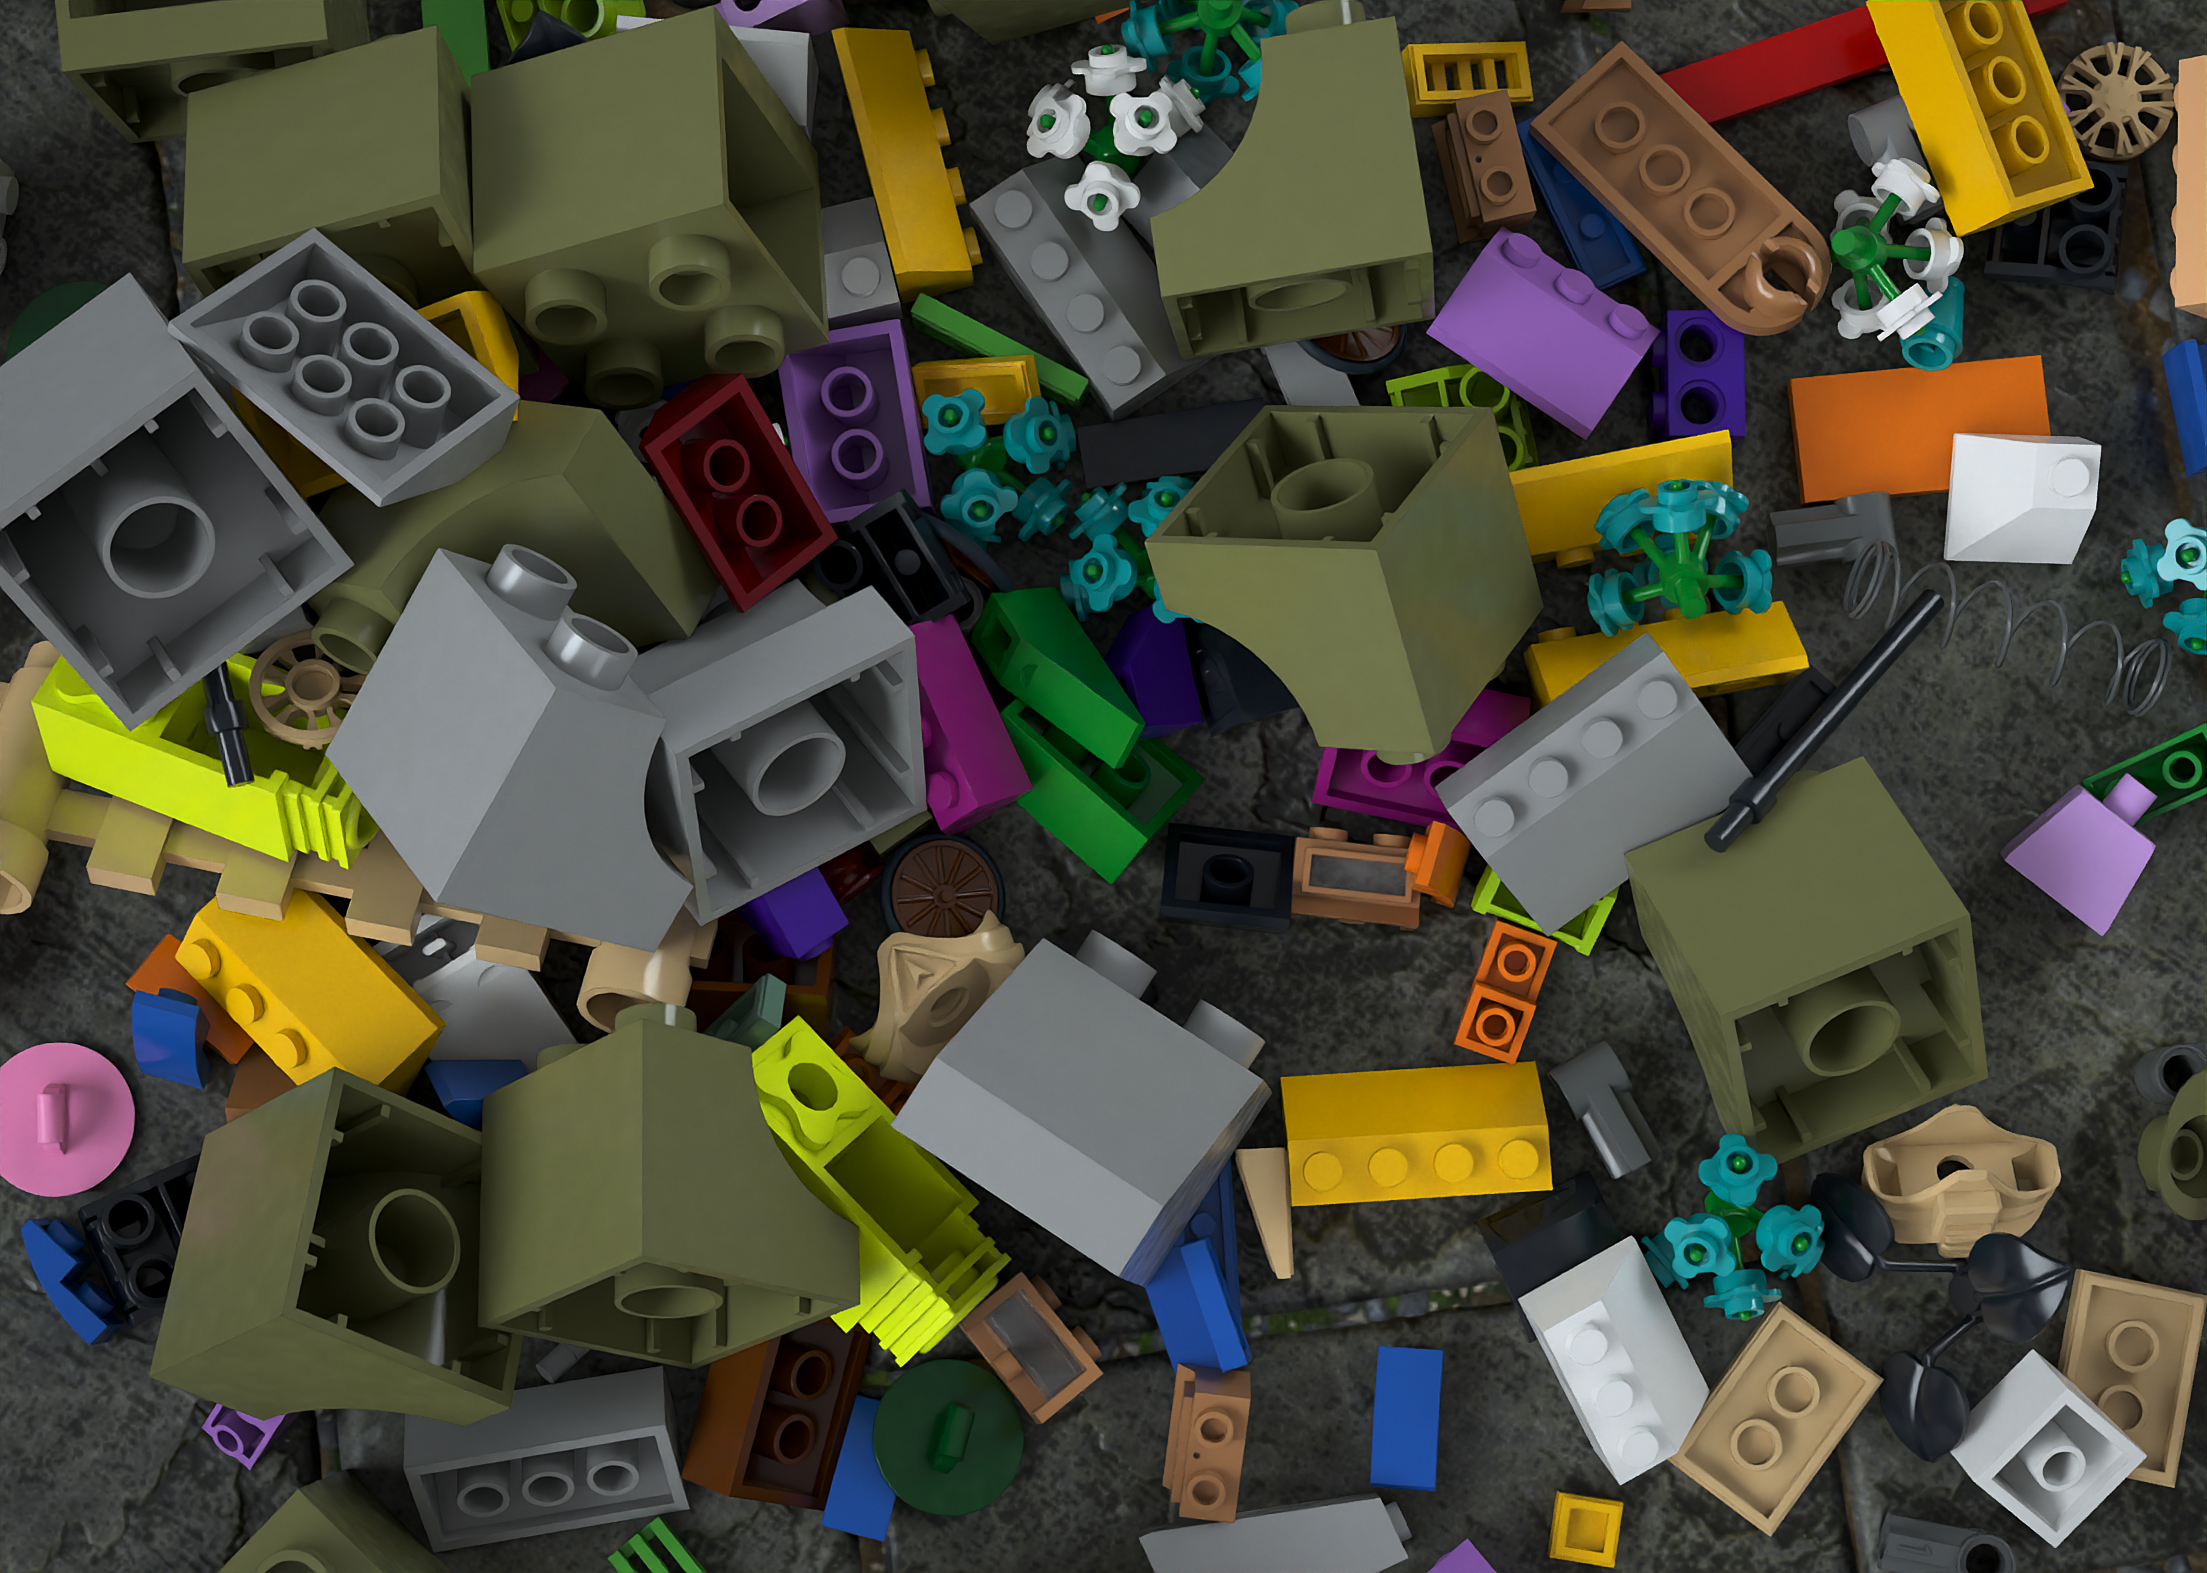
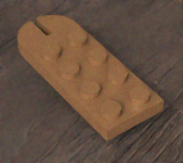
M1622 40L1530 123L1529 133L1696 297L1732 329L1755 336H1769L1782 333L1802 321L1806 308L1811 312L1820 302L1831 272L1829 249L1820 232ZM1771 273L1788 291L1775 289L1765 277Z

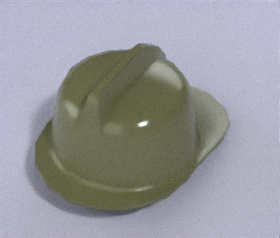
M2207 1068L2194 1074L2182 1086L2168 1112L2161 1114L2148 1123L2141 1134L2138 1144V1165L2146 1181L2147 1188L2160 1192L2162 1199L2170 1210L2186 1220H2205L2207 1218Z

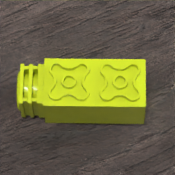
M235 653L226 660L235 700L243 701L249 728L243 731L255 782L241 787H227L216 737H208L202 709L208 707L202 679L131 732L62 655L31 700L52 772L288 863L296 850L307 854L310 850L318 852L320 859L329 862L331 858L339 860L340 867L350 870L363 847L374 838L380 829L326 756L325 752L330 743L322 744L323 749L316 750V747H311L310 750H307L301 744L291 743L283 739L278 741L272 734L266 731L253 710L249 695V680L257 659L247 655ZM273 666L286 675L289 673V671ZM262 683L261 697L279 695L286 688ZM291 704L287 705V706L284 707L283 709H281V710H279V711H277V712H275V713H273V714H271V715H272L273 717L277 716L278 714H280L281 712H283L285 709L291 707ZM340 707L334 714L343 721L348 710ZM328 715L315 717L318 730L331 727ZM299 717L289 727L306 730L309 720L305 717Z
M798 1015L752 1053V1068L761 1109L779 1150L801 1182L829 1209L859 1227L860 1305L830 1317L845 1333L849 1332L857 1323L868 1334L873 1332L881 1340L879 1345L885 1351L889 1348L897 1357L894 1361L902 1367L917 1352L926 1354L931 1351L996 1287L998 1283L996 1274L1012 1259L1006 1252L1002 1255L993 1246L996 1242L990 1236L986 1238L977 1229L980 1225L969 1215L980 1202L931 1152L891 1127L897 1116Z

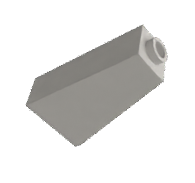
M1376 1492L1240 1512L1235 1515V1523L1194 1519L1149 1526L1138 1532L1139 1540L1154 1573H1378L1408 1559L1401 1542L1412 1537L1396 1501L1384 1506Z

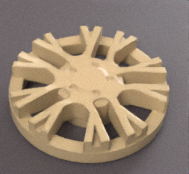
M2108 42L2105 45L2084 51L2062 72L2056 89L2063 101L2066 103V94L2081 95L2086 99V109L2072 111L2068 115V120L2082 153L2104 161H2123L2146 152L2162 137L2174 113L2175 102L2172 95L2174 87L2173 83H2170L2169 79L2171 77L2169 73H2164L2162 68L2150 57L2152 55L2150 52H2144L2138 46L2135 48L2126 46L2122 42L2117 44ZM2107 57L2108 75L2103 76L2099 74L2091 61ZM2121 58L2130 61L2126 76L2118 75ZM2140 67L2143 68L2154 82L2149 85H2139L2135 81L2136 71ZM2077 72L2095 84V86L2090 88L2072 76ZM2159 94L2160 101L2142 102L2141 95ZM2147 112L2159 117L2153 131L2140 122L2138 113ZM2089 116L2095 125L2081 135L2075 126ZM2126 124H2129L2138 142L2134 146L2131 145L2124 128ZM2101 127L2112 129L2115 133L2114 149L2095 144Z
M313 629L282 637L270 645L256 661L249 680V695L252 707L266 731L272 734L278 741L283 739L291 743L301 744L307 750H310L311 747H316V750L323 749L322 744L331 743L342 723L334 714L335 711L340 707L350 708L357 696L355 694H343V691L359 692L367 678V675L363 674L349 678L339 676L340 672L346 669V667L336 661H333L332 664L326 661L328 656L315 644L311 637ZM315 644V659H308L302 662L296 660L292 649ZM277 660L290 671L286 675L271 665ZM262 683L286 688L279 695L261 697ZM291 704V707L285 709L283 712H281V713L278 714L277 716L273 717V716L271 715V714H273V713H275V712H277V711L283 709V708L286 707L287 705ZM328 715L331 727L318 730L315 717ZM299 717H305L309 720L306 730L289 726Z

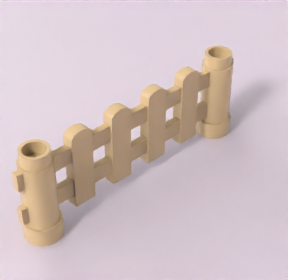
M50 641L36 643L31 647L24 667L13 674L10 683L0 682V914L21 913L31 906L48 863L49 852L46 846L50 839L93 848L86 866L92 884L155 896L166 864L172 863L222 873L216 889L219 909L284 921L294 888L351 899L345 916L348 934L411 947L422 913L480 924L474 943L477 960L541 972L550 938L597 947L592 950L576 1005L580 1014L587 1021L609 1034L615 1032V1017L625 1008L648 1003H666L685 1007L692 983L689 966L707 969L718 929V918L700 926L684 904L655 953L435 902L381 828L370 841L368 849H362L350 870L340 867L339 860L331 858L329 862L320 859L318 852L310 850L308 854L296 850L288 863L115 795L112 798L68 790L72 779L52 772L31 700L61 654Z

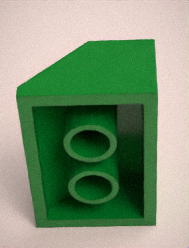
M1016 698L999 714L1033 786L1031 791L1016 799L1015 802L1111 885L1144 852L1205 781L1199 773L1158 738L1137 739L1123 767L1113 769L1019 698Z

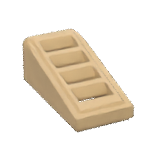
M1285 1147L1235 1149L1234 1160L1270 1269L1274 1272L1277 1279L1291 1278V1275H1294L1288 1151H1285Z

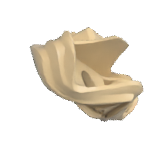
M990 909L986 911L975 932L964 937L935 938L905 932L891 934L883 941L877 951L880 973V1008L878 1017L872 1028L850 1038L848 1042L862 1053L865 1062L880 1068V1076L904 1083L918 1084L935 1057L1024 960L1025 951L1023 945L1013 941L1010 929L1001 924Z
M1953 1104L1912 1129L1869 1145L1863 1154L1864 1166L1861 1176V1187L1873 1195L1889 1215L1895 1230L1894 1241L1904 1244L1937 1243L1938 1253L1942 1257L1964 1258L1969 1257L1975 1242L1989 1233L2005 1232L2017 1237L2027 1233L2035 1224L2046 1202L2059 1185L2061 1172L2056 1147L2052 1143L2002 1129L1989 1121L1974 1106ZM1946 1161H1959L1969 1168L1955 1171L1942 1180H1939L1937 1175V1167Z

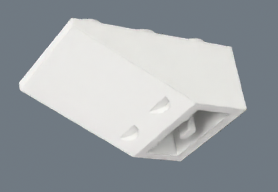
M425 914L421 916L412 947L381 941L372 947L447 1023L429 1054V1058L432 1061L521 1060L531 1072L536 1071V1056L540 1051L556 1045L579 1043L536 971L476 959L474 943L480 924Z

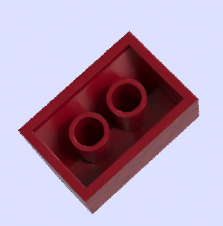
M742 373L704 374L655 411L638 448L738 613H745L838 539L837 534Z

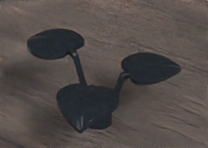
M1829 1172L1816 1175L1812 1182L1810 1205L1816 1207L1821 1213L1824 1229L1819 1238L1825 1241L1821 1261L1833 1274L1850 1282H1860L1872 1275L1876 1265L1883 1271L1947 1272L1954 1275L1949 1283V1296L1953 1305L1959 1311L1965 1313V1317L1926 1349L1922 1355V1360L1909 1351L1900 1350L1889 1356L1884 1363L1880 1375L1884 1379L1879 1386L1881 1405L1891 1428L1904 1445L1914 1454L1925 1461L1935 1463L1943 1455L1957 1448L1963 1441L1970 1419L1969 1402L1961 1384L1951 1372L1942 1367L1935 1366L1938 1356L1970 1328L1982 1322H1985L1987 1328L1994 1336L2008 1343L2019 1344L2036 1338L2048 1327L2062 1307L2072 1284L2076 1267L2045 1254L2020 1237L2005 1232H1992L1979 1238L1969 1253L1968 1261L1965 1257L1953 1260L1892 1259L1884 1253L1890 1249L1894 1242L1895 1230L1889 1215L1879 1201L1867 1190L1843 1176Z

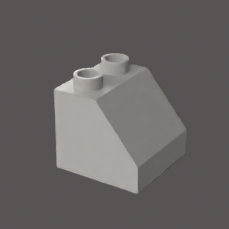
M1091 930L1074 957L1042 938L935 1057L891 1127L1116 1276L1146 1288L1272 1094L1265 1081L1248 1070L1266 1042L1229 1015L1201 999L1182 1027L1140 1001L1139 999L1157 971L1095 930Z

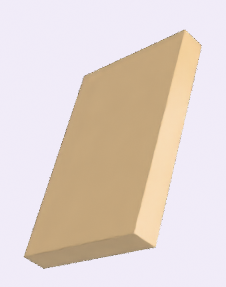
M2076 1269L2057 1370L2073 1382L2147 1455L2126 1478L2175 1488L2207 1306V1295Z
M1774 1301L1711 1388L1705 1404L1678 1453L1666 1460L1771 1537L1884 1379L1780 1301Z

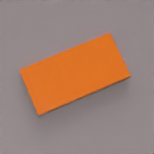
M2041 355L1951 363L1949 367L1939 371H1927L1916 367L1793 378L1787 382L1801 506L1833 504V501L1837 499L1874 492H1887L1890 498L1948 493L1954 433L2051 436Z

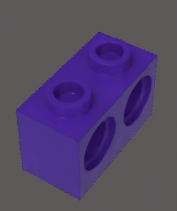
M1667 310L1658 323L1660 333L1648 349L1649 367H1658L1659 392H1651L1649 397V427L1651 430H1659V443L1729 429L1732 448H1735L1746 436L1744 333L1726 325L1711 310ZM1688 335L1701 338L1708 346L1709 359L1702 362L1688 359L1681 351L1680 338ZM1687 397H1695L1705 402L1710 411V421L1706 424H1694L1688 421L1682 414L1681 400Z

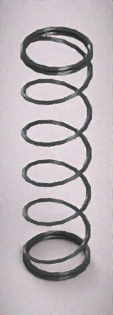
M1879 539L1869 542L1862 549L1849 575L1844 595V611L1849 618L1853 617L1857 620L1864 617L1876 602L1888 571L1889 551L1892 553L1895 562L1896 578L1892 607L1884 625L1886 631L1892 627L1897 609L1912 585L1929 569L1941 567L1950 577L1952 591L1949 622L1941 637V650L1947 647L1954 624L1970 600L1986 587H1997L2003 591L2006 598L2007 629L2005 639L1995 659L1996 669L2003 665L2010 641L2023 621L2039 607L2052 606L2058 610L2061 616L2063 642L2061 655L2054 666L2049 680L2051 688L2059 683L2069 651L2082 635L2096 625H2107L2111 628L2117 637L2118 666L2105 693L2104 703L2106 707L2113 703L2119 690L2123 670L2134 656L2135 658L2128 671L2123 692L2124 707L2130 715L2134 714L2135 717L2147 714L2154 708L2167 685L2172 668L2173 654L2171 645L2166 639H2161L2160 637L2152 638L2137 646L2124 659L2123 640L2116 624L2109 619H2098L2084 626L2069 642L2067 618L2061 605L2054 600H2043L2030 607L2013 625L2012 600L2006 586L1999 581H1988L1975 588L1957 608L1958 593L1956 580L1950 566L1943 561L1932 562L1920 569L1901 590L1902 573L1896 550L1888 542H1880ZM1878 551L1871 583L1861 603L1855 608L1861 578L1873 554ZM2160 646L2161 658L2156 679L2143 703L2135 708V692L2139 676L2151 653Z

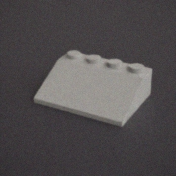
M314 227L169 321L167 332L378 507L456 484L503 449L521 398Z
M1646 632L1435 786V789L1446 810L1484 860L1548 937L1629 879L1624 853L1716 816L1730 806L1729 797L1746 778L1753 777V775L1667 655Z

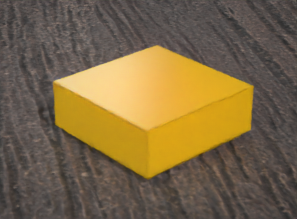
M1557 1491L1547 1555L1550 1558L1614 1568L1624 1503L1618 1500Z

